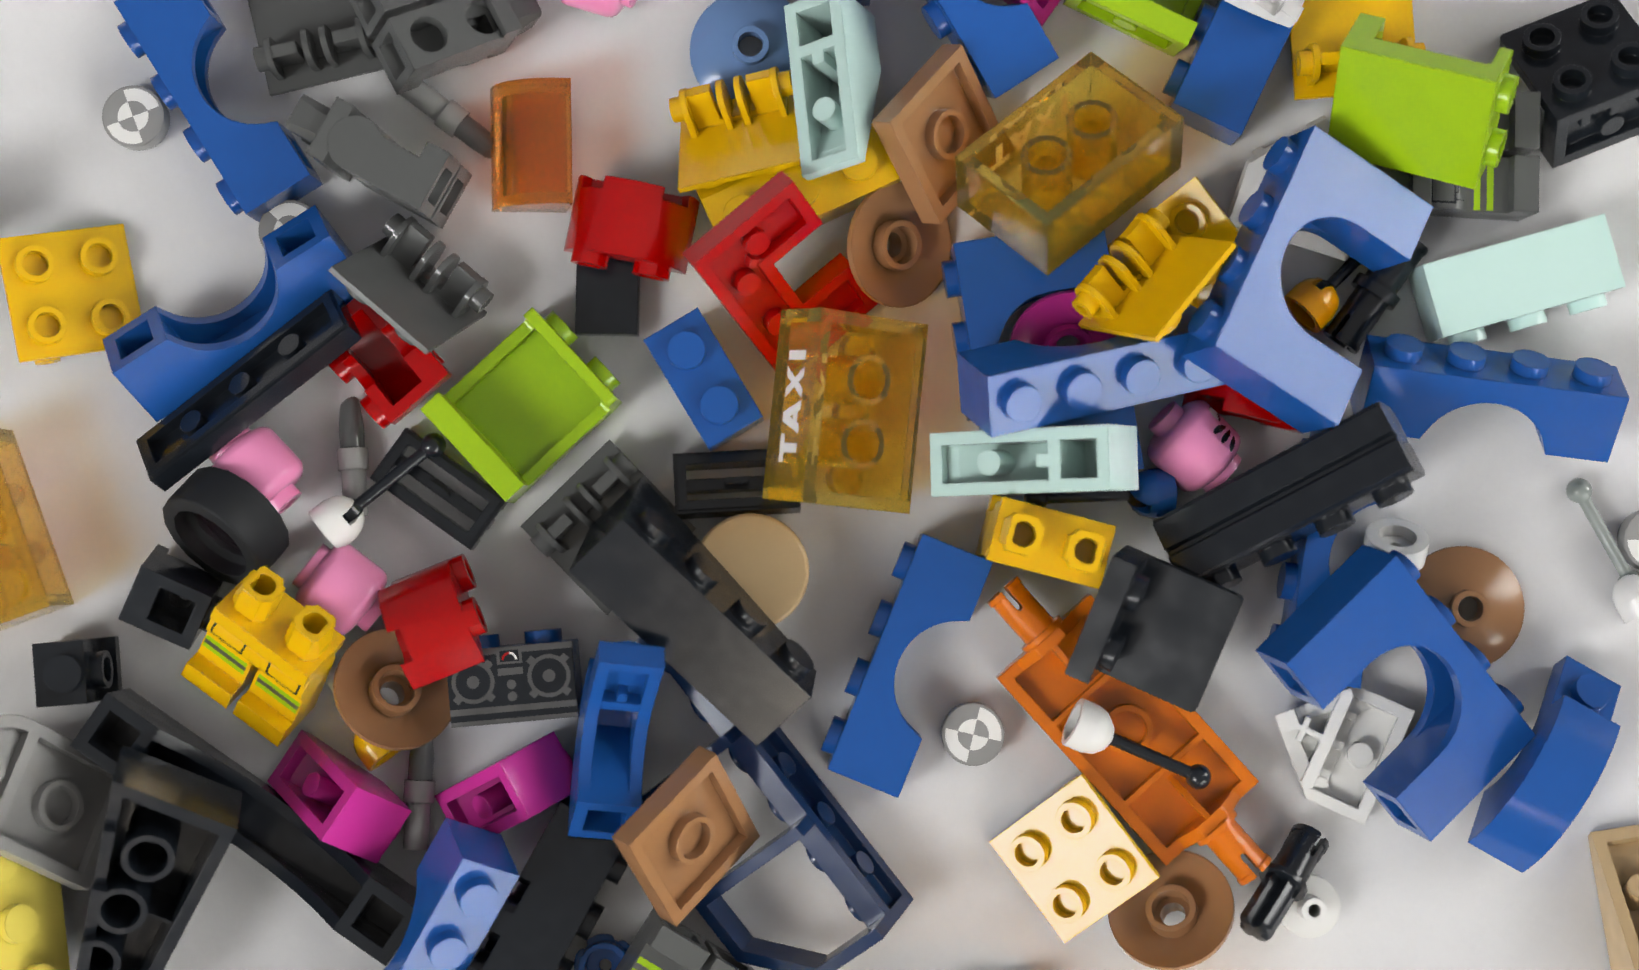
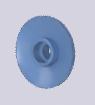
M716 0L699 17L691 36L690 60L698 83L700 85L710 84L716 102L715 81L724 80L731 99H735L733 88L734 76L741 75L745 82L746 74L767 70L771 67L777 66L780 72L791 70L784 6L791 3L787 0ZM754 36L762 42V49L757 55L746 56L740 52L739 44L745 37Z

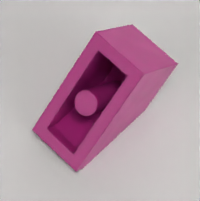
M302 729L267 780L321 841L376 864L391 842L398 836L401 827L412 812L383 781Z
M553 731L435 795V798L446 818L499 834L532 818L569 796L573 761L567 751L563 749Z

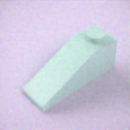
M799 0L784 6L802 177L808 181L865 162L881 66L875 16L856 0Z
M1098 424L1040 427L992 438L983 430L929 433L931 497L1139 490L1137 426Z

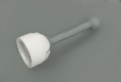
M1582 478L1573 479L1566 487V494L1571 501L1579 503L1620 575L1612 593L1615 608L1624 623L1639 618V571L1630 569L1591 500L1592 487L1590 483Z

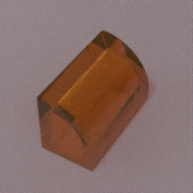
M527 78L493 85L490 88L492 212L566 213L573 204L571 78Z

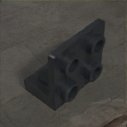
M1588 0L1500 36L1499 47L1513 50L1511 65L1531 92H1541L1540 106L1545 111L1541 153L1552 168L1639 135V26L1619 0Z
M1126 545L1114 554L1065 674L1089 684L1102 672L1186 711L1194 712L1201 702L1244 602V598L1237 592Z

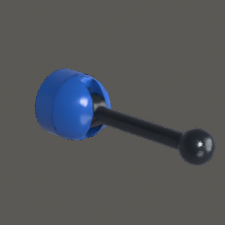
M1153 468L1138 472L1139 490L1024 494V502L1046 507L1047 504L1127 501L1132 510L1138 515L1148 518H1159L1176 509L1177 485L1175 477L1159 468Z

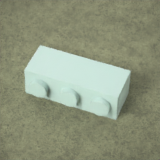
M1605 214L1426 263L1414 268L1408 277L1426 341L1429 343L1447 338L1449 345L1459 341L1474 343L1485 340L1487 335L1484 327L1507 321L1510 332L1548 322L1544 310L1567 304L1570 316L1608 305L1604 293L1626 287Z

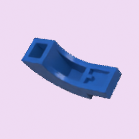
M599 641L595 658L589 659L574 749L568 836L613 840L612 836L642 805V780L647 733L653 705L665 669V647L641 645L633 641Z
M1565 656L1553 666L1539 714L1532 729L1536 736L1521 750L1506 773L1494 785L1484 791L1468 843L1521 873L1532 867L1553 847L1584 806L1611 755L1621 727L1611 721L1621 688L1619 684L1569 656Z

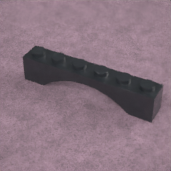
M128 688L106 693L71 743V747L113 776L121 746L124 745L243 792L238 830L231 843L295 891L334 931L384 966L391 962L404 939L411 920L416 897V888L379 862L377 864L321 841L271 786L132 689Z

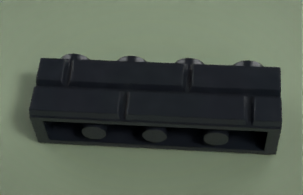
M1377 401L1341 420L1338 426L1326 428L1153 520V527L1164 550L1169 555L1171 564L1230 589L1243 580L1239 572L1240 570L1260 560L1264 567L1287 560L1299 551L1295 542L1316 531L1320 538H1326L1347 529L1356 522L1352 513L1375 501L1378 508H1385L1407 498L1414 493L1411 482L1425 476V471L1408 442L1407 436L1394 411L1386 404Z

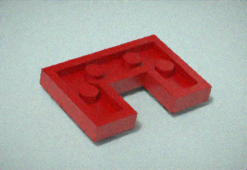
M781 170L682 254L771 368L786 382L789 379L787 376L788 367L794 375L879 303L873 301L861 290L853 277L848 259L841 253L835 256L795 291H793L774 264L823 224L793 180ZM806 350V359L789 360V351Z

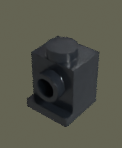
M158 544L141 565L118 619L190 650L201 631L207 632L206 627L211 620L212 611L223 599L218 596V593L224 581L205 570L169 555L170 549Z
M119 636L32 644L36 708L98 702L103 699L106 693L122 690Z

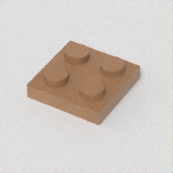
M942 44L872 121L922 223L942 224L995 163L994 161L984 169V164L991 159V142L997 139V154L1009 147L962 44Z
M698 746L612 836L658 916L675 927L683 921L760 837L717 754L701 746Z

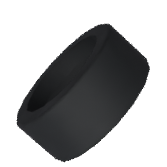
M212 466L197 469L167 500L162 508L164 523L186 555L205 571L228 583L238 585L253 569L257 570L262 566L270 568L289 546L288 529L280 513L249 482L227 470Z

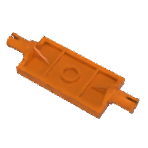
M1018 576L1008 582L1003 588L1019 604V609L1017 610L1002 592H997L987 604L995 609L1025 644L1022 647L1024 652L996 676L997 680L1078 770L1086 776L1096 790L1165 866L1184 849L1197 843L1199 846L1207 845L1237 878V882L1241 886L1257 878L1258 876L1241 859V854H1244L1254 867L1258 868L1261 872L1269 866L1272 858L1267 853H1264L1236 822L1237 812L1234 810L1239 800L1259 782L1256 777L1196 711H1186L1102 672L1089 684L1065 674V670L1095 600L1091 594L1083 597L1062 617L1058 615L1053 618L1026 589ZM1081 698L1100 705L1110 715L1114 724V733L1189 766L1194 764L1206 766L1211 773L1209 785L1203 789H1194L1189 786L1185 777L1112 745L1094 754L1081 753L1062 745L1063 730L1073 707Z

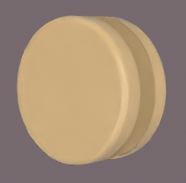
M738 514L716 524L701 540L703 545L774 624L788 617L801 602L809 581L808 557L800 539L781 521L763 514Z

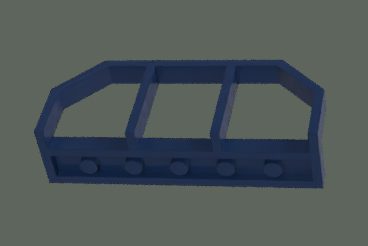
M640 637L634 641L641 645L649 646ZM665 661L664 671L674 678L688 696L691 707L702 721L708 723L719 736L706 746L705 749L718 756L728 748L734 764L743 772L748 773L766 796L773 814L789 826L785 831L730 869L695 906V909L737 962L770 970H838L884 939L914 900L780 727L756 746ZM671 774L642 795V804ZM800 840L805 846L812 864L820 871L826 873L844 896L845 903L851 914L859 921L864 922L868 928L826 955L753 937L721 895Z

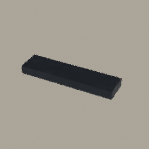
M332 289L325 292L138 438L136 443L150 481L163 491H167L361 340V334L345 301Z

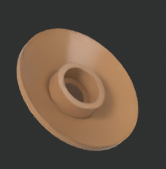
M902 182L868 194L861 201L852 217L847 237V255L850 269L861 290L869 298L881 305L904 308L916 305L927 299L943 279L941 261L950 260L951 233L947 218L942 224L922 223ZM888 238L890 242L889 250H887Z
M1447 547L1427 555L1423 568L1419 570L1421 577L1417 580V583L1427 595L1435 597L1451 611L1456 619L1452 628L1462 640H1466L1477 647L1490 664L1498 660L1516 641L1524 620V597L1514 573L1497 556L1475 547ZM1469 596L1477 603V613L1474 618L1466 621L1460 616L1458 607L1461 600Z
M380 629L357 639L342 655L334 674L333 692L335 703L347 726L358 737L371 745L394 751L419 748L439 736L451 721L447 677L413 690L400 666L404 664V658L395 631L387 633L386 629ZM381 688L394 690L398 695V704L391 705L387 703L380 694Z
M1183 850L1165 866L1154 853H1150L1146 857L1161 877L1108 913L1111 931L1122 950L1144 966L1158 970H1181L1193 967L1215 954L1229 936L1235 915V903L1230 885L1217 866L1198 854ZM1180 911L1185 914V919L1179 924L1168 926L1164 923L1165 917L1170 912Z

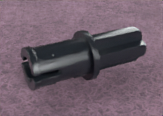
M1298 823L1293 825L1276 858L1263 872H1259L1261 882L1240 915V928L1246 934L1254 936L1260 941L1271 939L1292 903L1303 900L1308 891L1306 882L1316 864L1329 847L1326 838H1321L1317 845L1314 846L1322 834L1320 831L1306 824Z

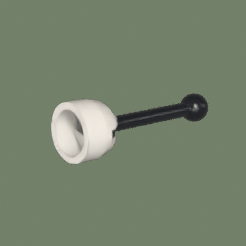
M438 433L425 435L421 441V448L358 498L332 496L323 500L309 511V516L335 548L349 545L362 532L365 523L363 509L428 457L436 458L441 456L446 449L444 437Z
M1081 698L1073 707L1063 730L1062 745L1088 754L1103 751L1112 745L1185 777L1189 786L1194 789H1203L1209 785L1211 773L1206 766L1202 764L1189 766L1114 733L1115 729L1108 712L1100 705Z

